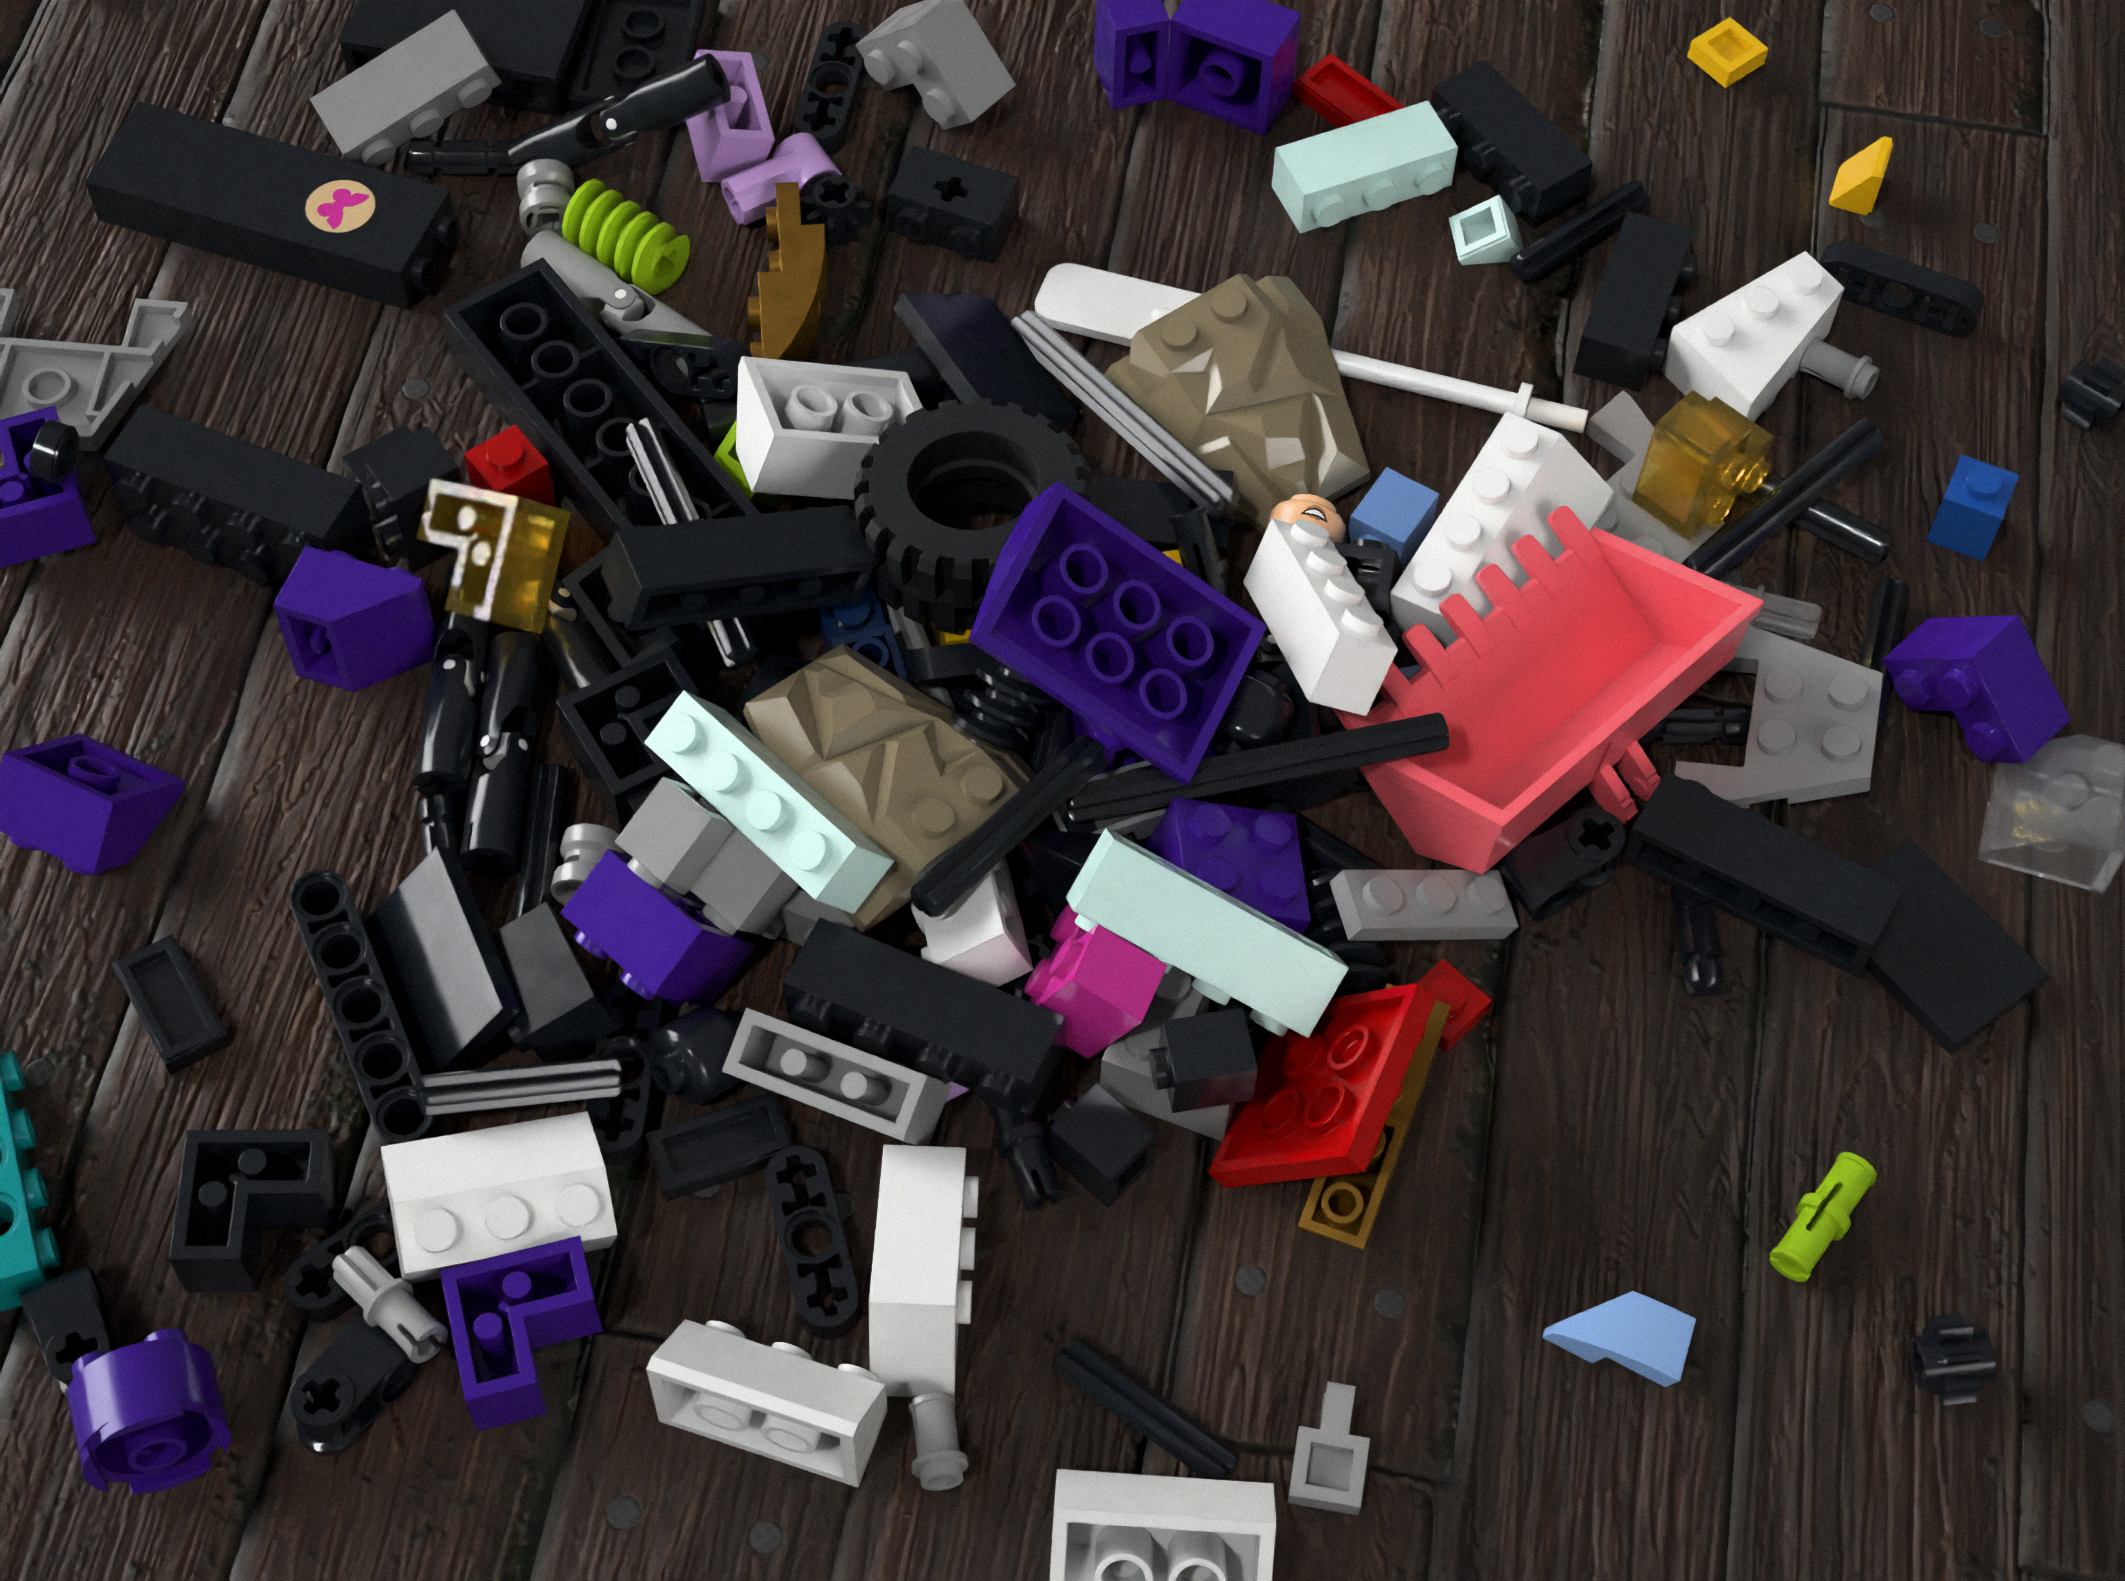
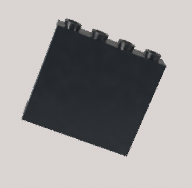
M358 0L340 39L347 75L455 9L470 29L502 81L501 84L492 89L490 96L482 103L561 117L567 103L563 76L593 0Z

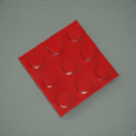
M1420 983L1332 998L1309 1038L1290 1028L1284 1037L1270 1032L1257 1061L1258 1072L1253 1100L1239 1102L1208 1174L1223 1187L1234 1188L1365 1172L1368 1163L1377 1151L1378 1139L1391 1107L1400 1096L1402 1081L1416 1047L1424 1038L1426 1023L1437 998Z

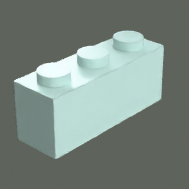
M1424 101L1276 147L1272 188L1301 234L1319 227L1333 226L1341 220L1370 211H1380L1392 204L1423 194H1434L1442 188L1451 186L1458 146L1429 101Z

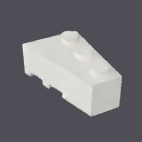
M1804 251L1675 325L1672 329L1661 372L1738 447L1760 414L1766 412L1773 404L1777 393L1790 377L1793 378L1800 369L1801 359L1812 340L1816 337L1824 340L1829 334L1844 287L1811 255Z
M885 1144L883 1146L869 1293L870 1372L878 1378L879 1383L886 1385L887 1396L918 1397L923 1394L942 1392L948 1393L955 1398L958 1324H971L972 1281H961V1270H974L976 1228L964 1227V1218H977L979 1176H966V1148Z

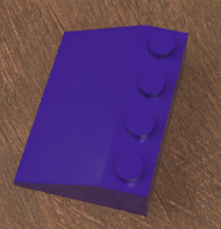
M1057 481L1027 504L999 554L968 641L1182 785L1190 783L1268 625L1070 488Z

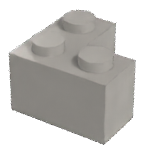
M924 0L900 8L855 44L864 58L867 72L876 82L880 83L884 91L913 83L923 98L922 102L926 112L939 123L942 130L973 122L1016 86L963 0Z
M662 777L614 841L632 856L627 866L637 876L658 889L665 883L683 895L688 890L692 891L706 903L701 913L711 923L730 935H734L737 930L762 935L781 910V907L799 886L692 786Z
M1173 965L1168 974L1164 973L1142 1023L1107 1046L1101 1059L1100 1086L1123 1105L1222 1142L1239 1102L1172 1113L1167 1089L1156 1090L1154 1087L1149 1062V1049L1159 1048L1161 1021L1207 1014L1210 1005V998L1191 986L1195 977Z

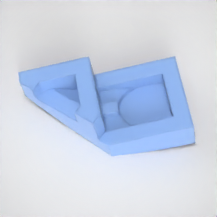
M1631 1291L1545 1328L1542 1338L1590 1363L1607 1357L1667 1387L1679 1382L1681 1379L1696 1318L1648 1296Z

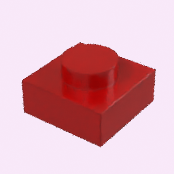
M1444 959L1438 962L1417 982L1436 997V1000L1451 1005L1438 1047L1445 1053L1490 1010L1492 999Z

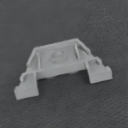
M0 288V420L55 405L61 422L76 428L79 434V450L97 452L190 326L193 317L188 302L136 298L123 343L120 346L10 338L20 302L15 289Z
M1622 390L1589 419L1586 434L1626 463L1606 481L1614 491V498L1596 527L1687 566L1688 558L1720 533L1726 523L1627 392Z
M1749 625L1734 658L1720 669V671L1757 674L1744 766L1736 767L1676 761L1674 775L1684 780L1697 781L1706 786L1711 793L1742 808H1750V804L1783 798L1787 799L1788 804L1870 791L1883 673Z

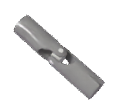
M547 229L536 234L527 244L522 254L521 269L544 258L594 318L603 321L609 329L620 336L634 329L714 336L639 287L620 280L611 268L552 230ZM644 309H646L650 314L642 319L641 316ZM673 350L672 359L676 368L682 375L688 377V367L685 360L678 352ZM718 361L710 365V370L720 367Z

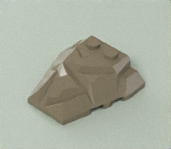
M1237 274L1138 330L1131 339L1130 354L1111 364L1104 373L1211 469L1234 471L1232 487L1240 495L1237 502L1240 508L1235 515L1263 534L1266 530L1270 512L1280 502L1290 500L1294 495L1311 494L1324 498L1331 503L1370 480V470L1346 400L1322 319L1290 277L1267 275L1257 282H1254L1247 274Z
M841 643L747 702L743 713L752 734L894 860L893 864L854 914L842 910L863 934L912 900L910 893L912 886L1037 774L1014 749L995 745L975 736L953 719L951 715L952 710L912 687L844 643Z

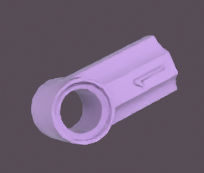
M801 132L783 140L777 146L772 159L721 180V189L734 220L738 225H747L765 217L766 207H777L775 183L798 182L799 198L805 196L813 197V181H820L828 176H842V174L816 138L810 133Z

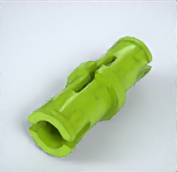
M1851 1152L1840 1153L1835 1160L1836 1163L1815 1193L1805 1194L1796 1207L1798 1217L1778 1246L1773 1248L1769 1254V1260L1773 1267L1788 1279L1796 1282H1806L1811 1275L1810 1272L1832 1240L1842 1239L1851 1226L1850 1214L1868 1188L1875 1183L1877 1176L1873 1166L1859 1155Z

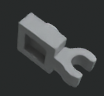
M1327 1381L1319 1429L1299 1426L1287 1503L1359 1515L1370 1438L1349 1434L1356 1386Z

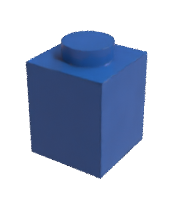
M1961 454L1926 541L1984 562L2002 522L2019 475Z

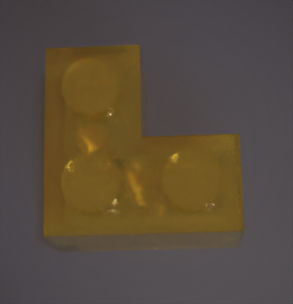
M1692 390L1656 423L1631 501L1690 541L1707 524L1713 528L1719 525L1731 510L1735 497L1744 490L1750 494L1761 484L1770 469V463L1765 459L1774 436L1716 396L1709 401Z
M431 478L417 539L459 550L445 610L541 634L571 512L518 496Z

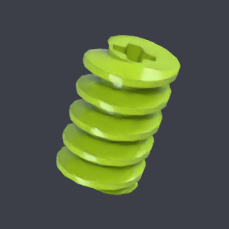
M594 178L580 186L570 199L564 213L562 223L563 238L611 268L622 281L634 284L649 295L659 294L668 289L680 277L687 264L690 254V240L687 235L676 237L674 226L666 222L659 224L655 214L648 211L642 212L639 204L631 200L624 202L620 192L613 189L607 191L605 183L601 180Z

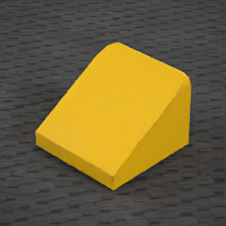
M1886 136L1880 138L1840 166L1829 198L1831 206L1865 216L1868 215V212H1872L1894 145L1892 138Z

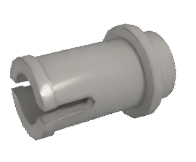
M1816 337L1807 347L1801 359L1799 371L1811 374L1844 390L1843 395L1849 400H1852L1855 396L1864 400L1872 391L1878 379L1880 368L1872 365V358L1867 355L1859 359Z
M942 1392L928 1393L915 1397L912 1400L913 1403L909 1404L917 1458L911 1464L912 1473L915 1477L920 1478L921 1487L926 1490L940 1491L954 1488L963 1482V1472L969 1466L967 1455L960 1452L954 1411L956 1406L955 1399L952 1395Z

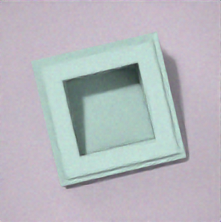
M1500 194L1448 218L1458 260L1461 265L1509 262L1514 254L1524 249L1516 217Z

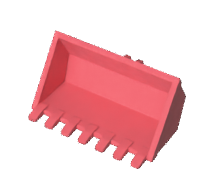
M1561 506L1547 516V522L1565 548L1564 552L1553 560L1534 536L1530 534L1522 536L1512 544L1511 550L1530 578L1525 584L1517 589L1498 565H1486L1476 574L1475 579L1494 607L1491 612L1481 619L1461 594L1449 595L1439 604V610L1458 639L1444 649L1424 624H1414L1402 634V640L1421 669L1407 680L1405 675L1392 661L1379 689L1384 699L1369 710L1367 716L1336 708L1332 709L1346 730L1431 713H1441L1444 716L1450 738L1449 747L1446 750L1358 768L1416 854L1483 875L1585 786L1588 787L1598 804L1605 811L1617 817L1624 826L1634 818V815L1638 812L1634 799L1630 797L1629 791L1612 766L1615 765L1635 795H1638L1640 799H1644L1645 802L1649 801L1661 781V777L1657 775V770L1637 741L1734 658L1750 622L1759 615L1765 601L1597 527H1593L1588 531L1568 506Z

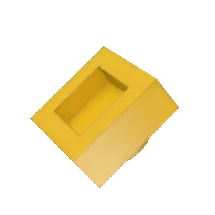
M1729 17L1693 39L1690 43L1687 57L1726 89L1765 63L1769 48Z

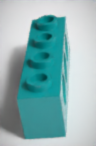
M1 1046L0 1225L13 1223L10 1229L0 1236V1312L22 1306L20 1291L52 1279L51 1270L61 1267V1259L52 1229L50 1227L42 1229L38 1209L48 1207L49 1200L39 1168H30L26 1150L37 1147V1141L27 1109H18L15 1091L25 1089L22 1068L14 1050L4 1052Z

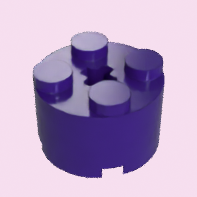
M178 1328L161 1329L150 1334L144 1342L131 1344L111 1352L98 1351L83 1355L71 1367L73 1380L68 1387L67 1400L85 1480L98 1490L110 1492L108 1481L129 1482L131 1494L152 1493L181 1485L202 1475L212 1467L209 1455L219 1446H221L225 1453L231 1444V1432L213 1359L204 1348L190 1343L184 1330Z

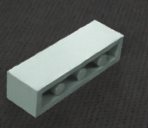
M683 690L644 742L817 901L854 914L894 862L724 708Z
M1107 827L1104 829L1066 896L1072 910L1078 913L1074 921L1075 924L1085 931L1089 932L1097 924L1101 925L1166 964L1167 968L1164 973L1168 974L1174 965L1194 976L1195 979L1191 986L1215 1002L1227 1005L1230 998L1233 997L1253 1008L1249 1017L1260 1026L1282 1037L1285 1036L1290 1028L1309 1038L1349 969L1333 951Z

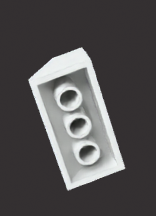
M1506 411L1390 593L1391 619H1394L1398 636L1402 637V634L1414 624L1422 623L1440 642L1443 648H1447L1458 637L1439 610V604L1451 594L1459 593L1482 619L1494 607L1476 582L1475 576L1486 565L1496 564L1516 588H1520L1530 578L1511 550L1512 544L1522 536L1530 534L1535 537L1554 560L1565 551V548L1548 524L1547 516L1558 507L1568 506L1589 531L1597 526L1614 498L1613 489L1561 433Z

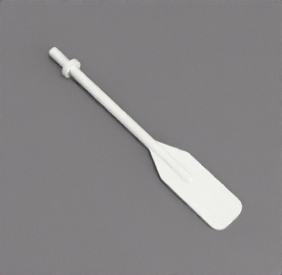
M1063 263L1054 266L1048 271L1035 299V313L1052 328L1131 347V339L1138 330L1202 294L1079 264ZM1330 348L1340 375L1500 414H1505L1507 411L1529 421L1578 433L1584 432L1589 410L1532 397L1534 385L1522 382L1519 392L1514 393Z

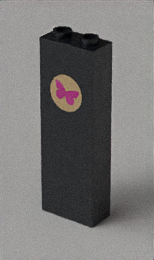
M141 101L137 103L85 180L97 218L100 221L408 311L420 291L427 290L431 285L435 266L444 250L451 249L455 244L460 227L459 218L454 213L449 189Z

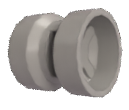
M538 159L529 162L519 170L517 175L518 194L522 200L519 206L521 228L532 237L540 231L547 229L563 237L562 223L564 213L575 193L573 172L566 164L558 160Z
M584 823L568 827L564 832L560 847L564 864L558 866L554 872L550 888L552 896L561 904L566 905L607 849L626 854V851L614 842L620 834L610 828L597 824Z

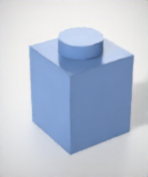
M1386 467L1350 516L1346 544H1353L1355 539H1370L1384 542L1390 546L1389 549L1397 551L1403 571L1434 525L1439 493Z

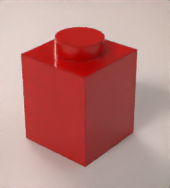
M516 425L509 427L464 453L473 497L487 514L502 505L516 503L525 506L535 520L557 507L549 463Z

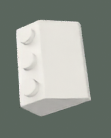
M742 356L738 365L736 453L752 492L768 495L785 494L821 497L824 499L854 500L855 477L861 470V460L867 450L874 443L879 444V436L895 422L900 426L904 425L908 414L923 407L907 372Z
M588 1111L381 1147L401 1277L410 1284L440 1279L441 1269L579 1235L585 1252L609 1248L618 1235L606 1167Z
M685 1319L651 1356L646 1368L659 1422L855 1487H859L888 1411L886 1385L879 1383L878 1378L868 1370L851 1364H840L838 1369L812 1361L811 1356L806 1351L784 1342H775L769 1347L746 1339L744 1333L739 1329L720 1321L711 1320L706 1325H702Z
M1057 1469L1049 1581H1272L1276 1534L1274 1483Z

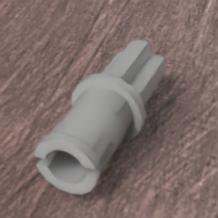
M351 1246L344 1254L337 1255L332 1263L334 1280L364 1309L363 1318L369 1326L379 1325L406 1352L412 1362H425L440 1351L441 1347L429 1336L433 1335L439 1342L445 1343L448 1337V1330L413 1297L414 1290L407 1280L402 1278L394 1279L360 1246Z

